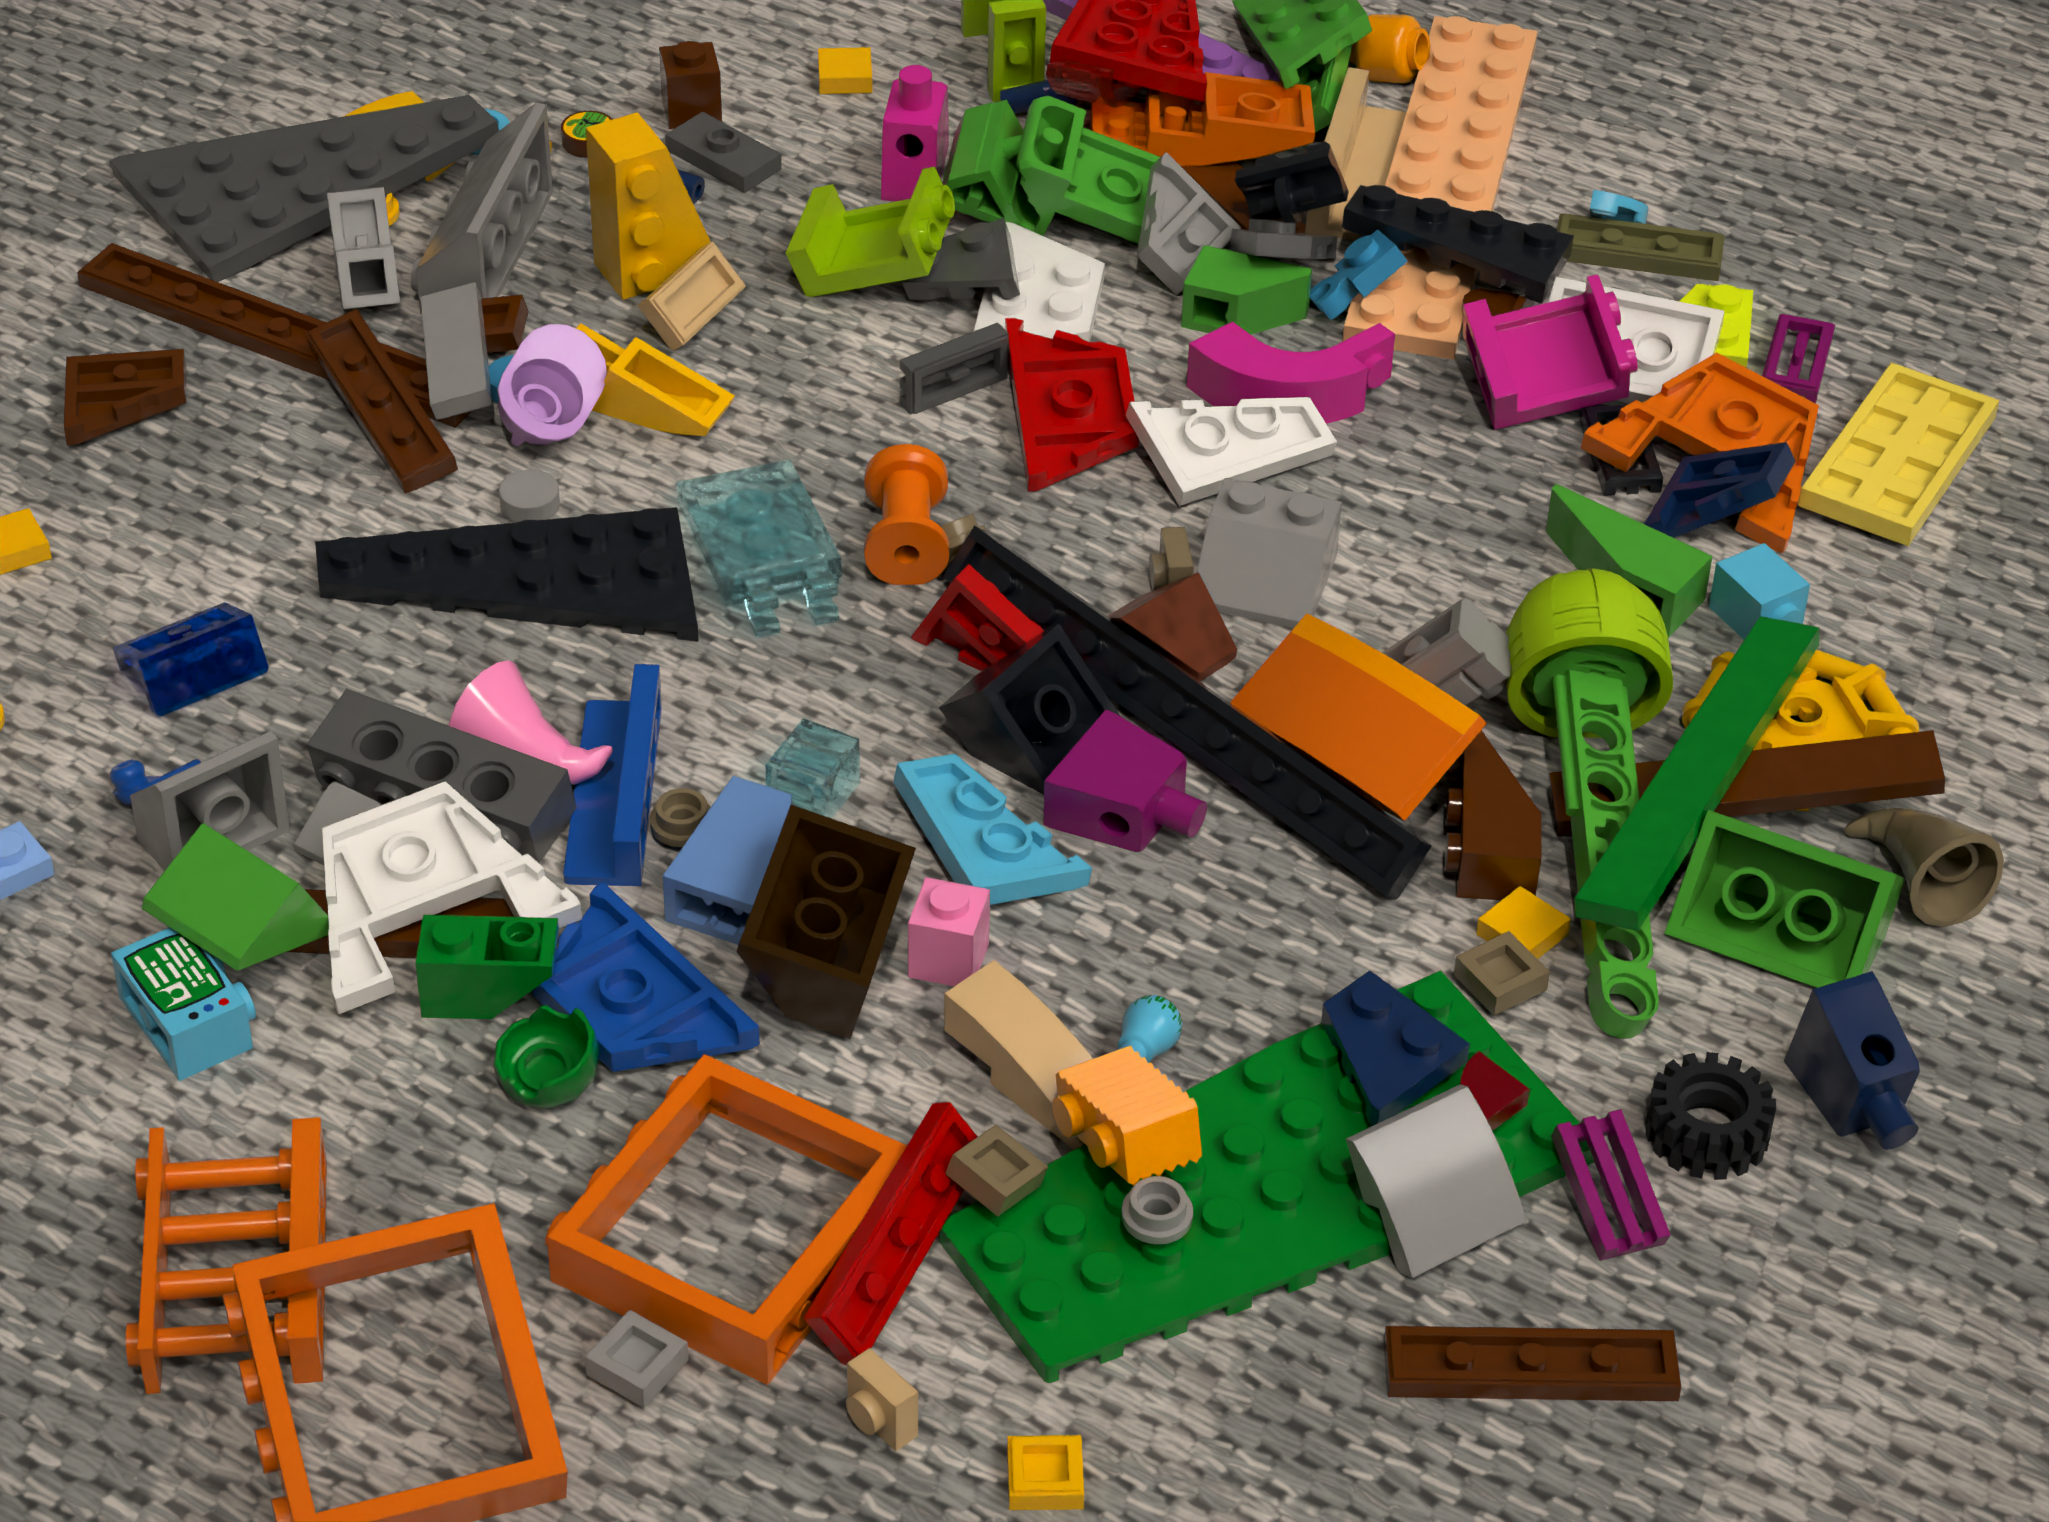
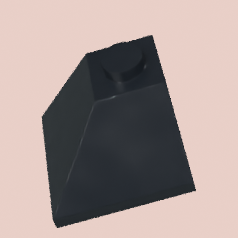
M1060 624L1051 626L978 673L939 707L972 757L1043 795L1045 779L1105 710H1109L1120 716Z

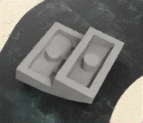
M1460 1084L1346 1139L1363 1201L1365 1204L1379 1208L1395 1266L1400 1274L1414 1278L1527 1222L1503 1153L1468 1086Z

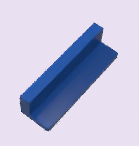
M634 664L630 701L589 700L586 703L580 747L590 750L608 745L613 748V752L598 775L575 784L574 798L577 809L570 819L563 871L566 884L598 885L604 882L607 886H642L662 714L660 665Z

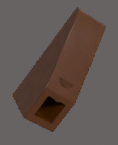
M1481 730L1446 771V782L1458 783V788H1448L1445 826L1457 827V833L1447 834L1445 871L1456 872V897L1502 900L1519 886L1536 896L1542 860L1541 812Z

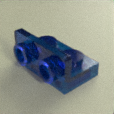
M226 602L112 647L120 671L142 682L151 711L158 716L166 715L265 674L269 669L252 614Z

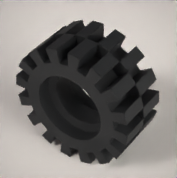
M1706 1052L1705 1062L1702 1063L1698 1062L1695 1053L1684 1055L1682 1067L1673 1059L1665 1065L1664 1074L1657 1073L1651 1089L1645 1124H1647L1648 1142L1654 1141L1653 1151L1655 1154L1662 1158L1671 1153L1668 1166L1679 1172L1685 1163L1692 1166L1690 1176L1700 1179L1703 1177L1704 1169H1712L1714 1180L1727 1179L1729 1167L1733 1169L1737 1176L1748 1173L1750 1163L1757 1166L1763 1160L1764 1151H1767L1776 1112V1099L1772 1098L1773 1088L1769 1081L1759 1084L1761 1072L1755 1067L1751 1066L1743 1073L1740 1071L1741 1059L1730 1056L1727 1065L1718 1063L1719 1053ZM1712 1108L1726 1113L1735 1121L1723 1124L1708 1123L1693 1117L1687 1110Z

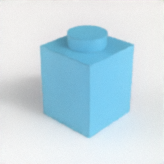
M1763 543L1716 563L1709 608L1745 640L1760 616L1803 624L1810 584L1769 546Z

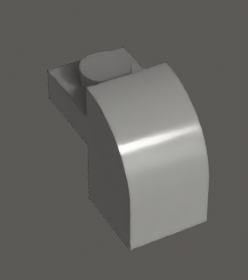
M384 187L327 193L333 251L342 308L350 309L400 303Z

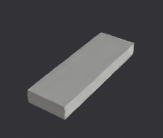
M476 282L421 296L429 399L436 420L493 405L482 299Z

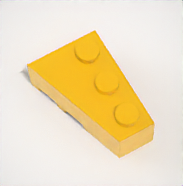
M636 112L586 127L594 264L622 300L657 289L701 247L711 242L667 147L640 114Z

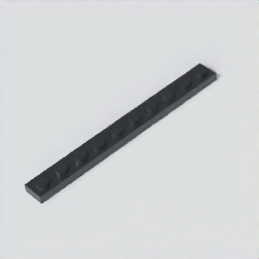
M977 526L973 527L943 578L951 583L970 564L986 580L992 582L999 589L1000 593L1024 615L1038 624L1044 631L1051 626L1060 624L1107 696L1382 894L1395 900L1400 897L1432 847L1431 844L995 536Z

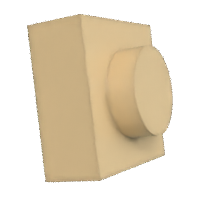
M868 1348L848 1362V1398L846 1399V1407L856 1426L867 1435L876 1433L895 1451H898L918 1437V1391L871 1348Z

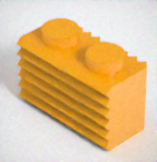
M1131 1045L1060 1070L1055 1074L1058 1097L1053 1099L1052 1109L1057 1126L1064 1136L1069 1138L1076 1135L1085 1143L1092 1159L1099 1167L1110 1166L1128 1183L1135 1185L1140 1178L1145 1179L1151 1177L1152 1174L1161 1176L1165 1169L1173 1172L1177 1164L1185 1167L1189 1160L1197 1163L1202 1156L1198 1106L1194 1098H1189L1187 1092L1182 1093L1180 1086L1175 1087L1173 1080L1168 1081L1166 1074L1161 1075L1159 1068L1154 1069L1152 1062L1147 1063L1146 1058H1141L1138 1051L1134 1052Z

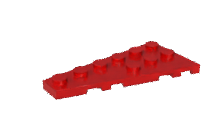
M1078 0L1052 43L1049 63L1065 66L1073 73L1084 75L1092 73L1115 79L1127 87H1146L1201 102L1205 101L1207 77L1206 74H1203L1202 69L1204 56L1203 49L1199 48L1200 27L1196 0Z

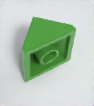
M204 823L199 826L145 895L142 910L236 971L327 936L329 930L328 915L298 882Z

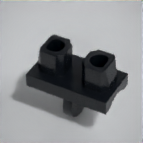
M1327 142L1310 145L1305 153L1286 158L1271 155L1256 159L1254 166L1236 170L1234 179L1246 198L1251 219L1272 220L1282 217L1284 222L1297 223L1301 221L1304 211L1345 202L1349 194L1332 148Z

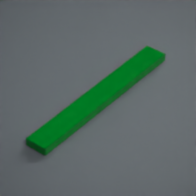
M1762 616L1758 618L1576 895L1575 917L1639 931L1698 838L1707 811H1715L1819 647V627Z

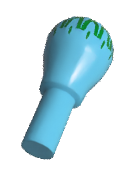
M1145 995L1136 999L1124 1013L1118 1050L1131 1045L1134 1052L1138 1051L1141 1058H1146L1147 1063L1154 1057L1167 1052L1176 1044L1181 1035L1183 1022L1179 1011L1171 1001L1163 996Z

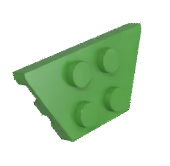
M1232 0L1240 22L1285 89L1300 82L1296 69L1312 58L1316 57L1318 64L1324 65L1339 55L1345 47L1356 43L1372 32L1367 13L1357 0Z

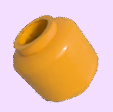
M1369 15L1368 19L1372 32L1352 44L1349 58L1351 63L1356 64L1357 69L1369 70L1368 81L1410 83L1429 60L1430 38L1428 32L1421 28L1418 21L1410 15Z

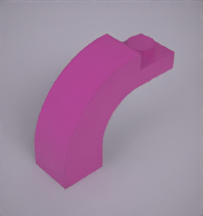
M1232 321L1189 343L1186 387L1214 407L1237 406L1241 399L1310 397L1325 423L1340 421L1363 412L1366 390L1377 388L1387 379L1391 378L1395 333L1381 323H1378L1330 348L1312 352H1293L1277 349L1260 342Z

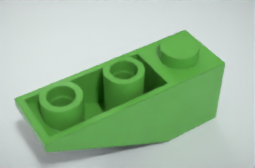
M1555 484L1552 487L1546 533L1578 570L1589 568L1610 571L1620 575L1641 590L1659 610L1669 638L1705 601L1713 556L1561 485Z

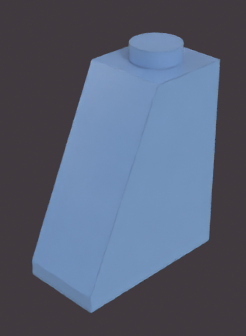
M732 776L663 874L665 921L739 945L790 805H792V794Z

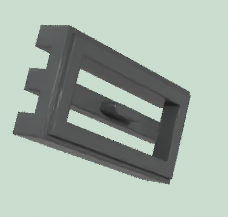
M997 322L900 359V370L906 375L900 378V388L906 393L900 396V405L910 415L917 414L1007 379L1009 333Z

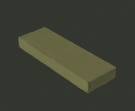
M1560 213L1557 231L1574 235L1571 256L1567 262L1719 281L1725 238L1723 234Z

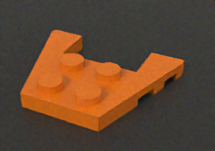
M1715 353L1662 384L1661 392L1644 402L1635 400L1621 408L1619 416L1605 425L1597 422L1589 427L1584 433L1580 449L1627 472L1655 436H1659L1693 455L1787 442L1796 461L1776 497L1744 509L1739 515L1735 531L1760 544L1765 543L1772 550L1783 554L1792 533L1793 519L1800 496L1803 473L1808 459L1819 405L1725 356Z

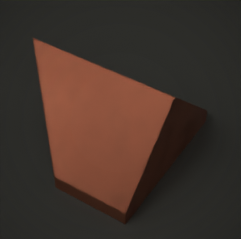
M1199 572L1143 594L1108 615L1113 621L1198 681H1202L1235 659L1238 649Z

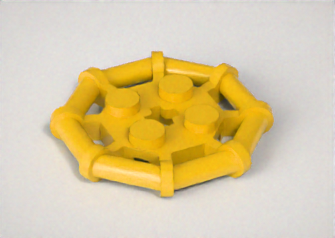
M1816 650L1753 750L1920 732L1919 723L1914 717L1905 713L1885 682L1886 672L1873 663L1863 666ZM1724 652L1713 659L1711 663L1712 671L1697 695L1684 704L1682 708V723L1686 728L1735 655L1734 653ZM1817 676L1831 680L1832 685L1817 680ZM1868 700L1874 711H1869L1863 701ZM1798 715L1804 722L1793 720L1791 716ZM1809 808L1799 809L1797 811H1809Z

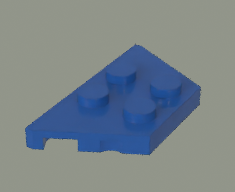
M604 882L596 885L589 894L590 907L583 915L582 920L578 923L574 922L567 925L559 936L553 976L532 990L533 996L542 1005H547L555 1011L571 1014L574 1008H579L584 1012L595 1031L599 1048L598 1059L612 1072L701 1058L704 1054L713 1056L749 1050L760 1044L759 1025Z

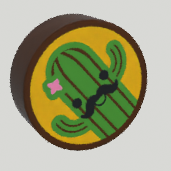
M590 110L579 111L567 116L561 123L563 148L574 156L587 157L586 127L612 120V118L605 113Z

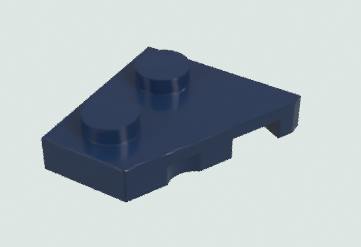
M1787 442L1683 457L1644 524L1675 538L1776 497L1796 460Z
M1370 970L1323 1003L1321 1023L1331 1044L1342 1053L1341 1065L1350 1083L1357 1082L1366 1101L1365 1115L1372 1126L1397 1115L1468 1062L1470 1043Z

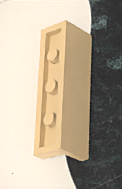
M1348 67L1324 141L1330 144L1337 160L1338 167L1349 190L1348 199L1345 202L1308 210L1306 233L1338 236L1337 238L1353 241L1363 237L1342 228L1344 208L1360 185L1368 187L1371 185L1385 186L1406 112L1366 106L1369 70Z

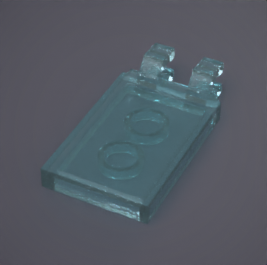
M790 459L676 482L678 503L724 600H731L733 605L744 603L748 621L756 637L780 633V622L775 616L773 609L779 608L778 596L803 591L807 610L815 625L839 620V610L833 603L832 597L838 596L837 584L839 583V578L842 577L841 556Z

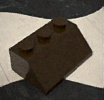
M790 805L736 951L787 1018L851 1039L916 850L915 847Z

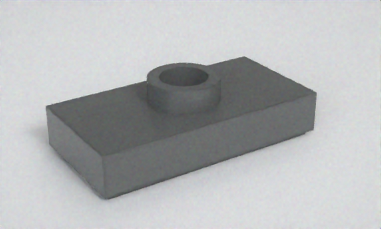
M705 112L699 113L665 134L666 147L670 153L743 193H746L782 170L781 153Z

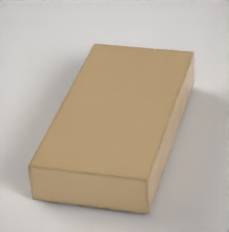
M712 241L692 255L642 301L638 307L667 346L674 351L685 345L736 297L746 285Z

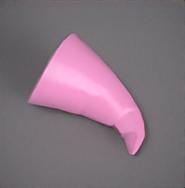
M510 660L495 663L482 671L467 685L455 705L449 722L450 727L568 769L571 784H579L598 775L613 752V748L608 745L590 750L570 745L569 741L543 717L517 665Z

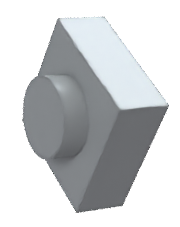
M629 1310L585 1356L586 1375L645 1408L689 1361L688 1342Z

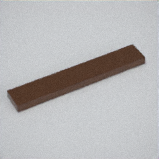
M1934 730L1753 750L1714 812L1728 817L1944 794L1945 775ZM1665 760L1636 763L1639 798H1641ZM1562 771L1549 773L1550 792L1558 836L1571 835V819L1565 810ZM1587 783L1591 793L1598 799L1606 802L1616 801L1613 793L1604 785Z

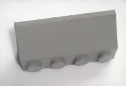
M535 103L490 137L485 142L476 161L468 163L464 183L458 193L453 192L448 201L447 214L441 225H434L430 234L429 246L424 256L416 258L412 267L411 288L413 291H418L420 314H422L421 296L476 282L481 299L500 296L553 194L547 104Z

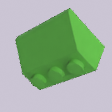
M1708 810L1664 934L1819 988L1868 973L1886 936L1905 878Z

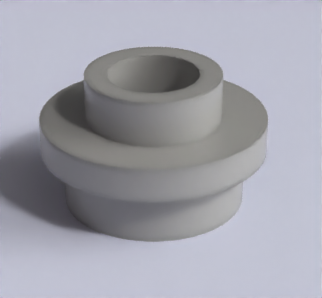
M1153 1176L1136 1183L1126 1195L1122 1203L1121 1218L1126 1230L1136 1239L1150 1244H1167L1182 1238L1189 1231L1193 1220V1206L1179 1183L1167 1177Z

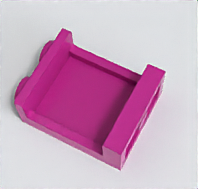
M1598 274L1586 277V291L1581 295L1500 315L1491 316L1486 299L1463 304V337L1494 430L1629 397L1630 374L1638 371L1635 349L1630 338L1621 339L1617 328L1618 325H1621V314L1617 298L1613 291L1605 293Z

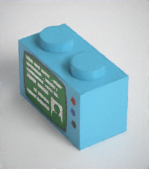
M167 928L111 952L120 1000L178 1081L253 1048L249 1021L256 1018L253 1001L241 982L232 984L225 975L223 962L172 928Z

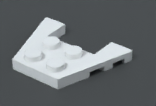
M442 782L322 828L329 918V951L332 968L331 985L334 1005L338 1014L395 993L393 976L374 938L422 920L423 915H435L500 890L514 917L558 918L559 928L582 920L581 904L577 896L567 888L561 890L545 876L544 867L529 854L522 856L502 838L501 830L447 782Z

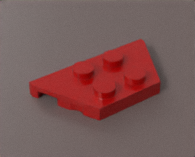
M1005 318V330L1009 333L1008 361L1028 492L1043 489L1139 446V438L1126 417L1129 402H1135L1125 348L1100 341L1088 342L1081 339L1078 335L1056 330L1053 339L1023 331L1024 320Z

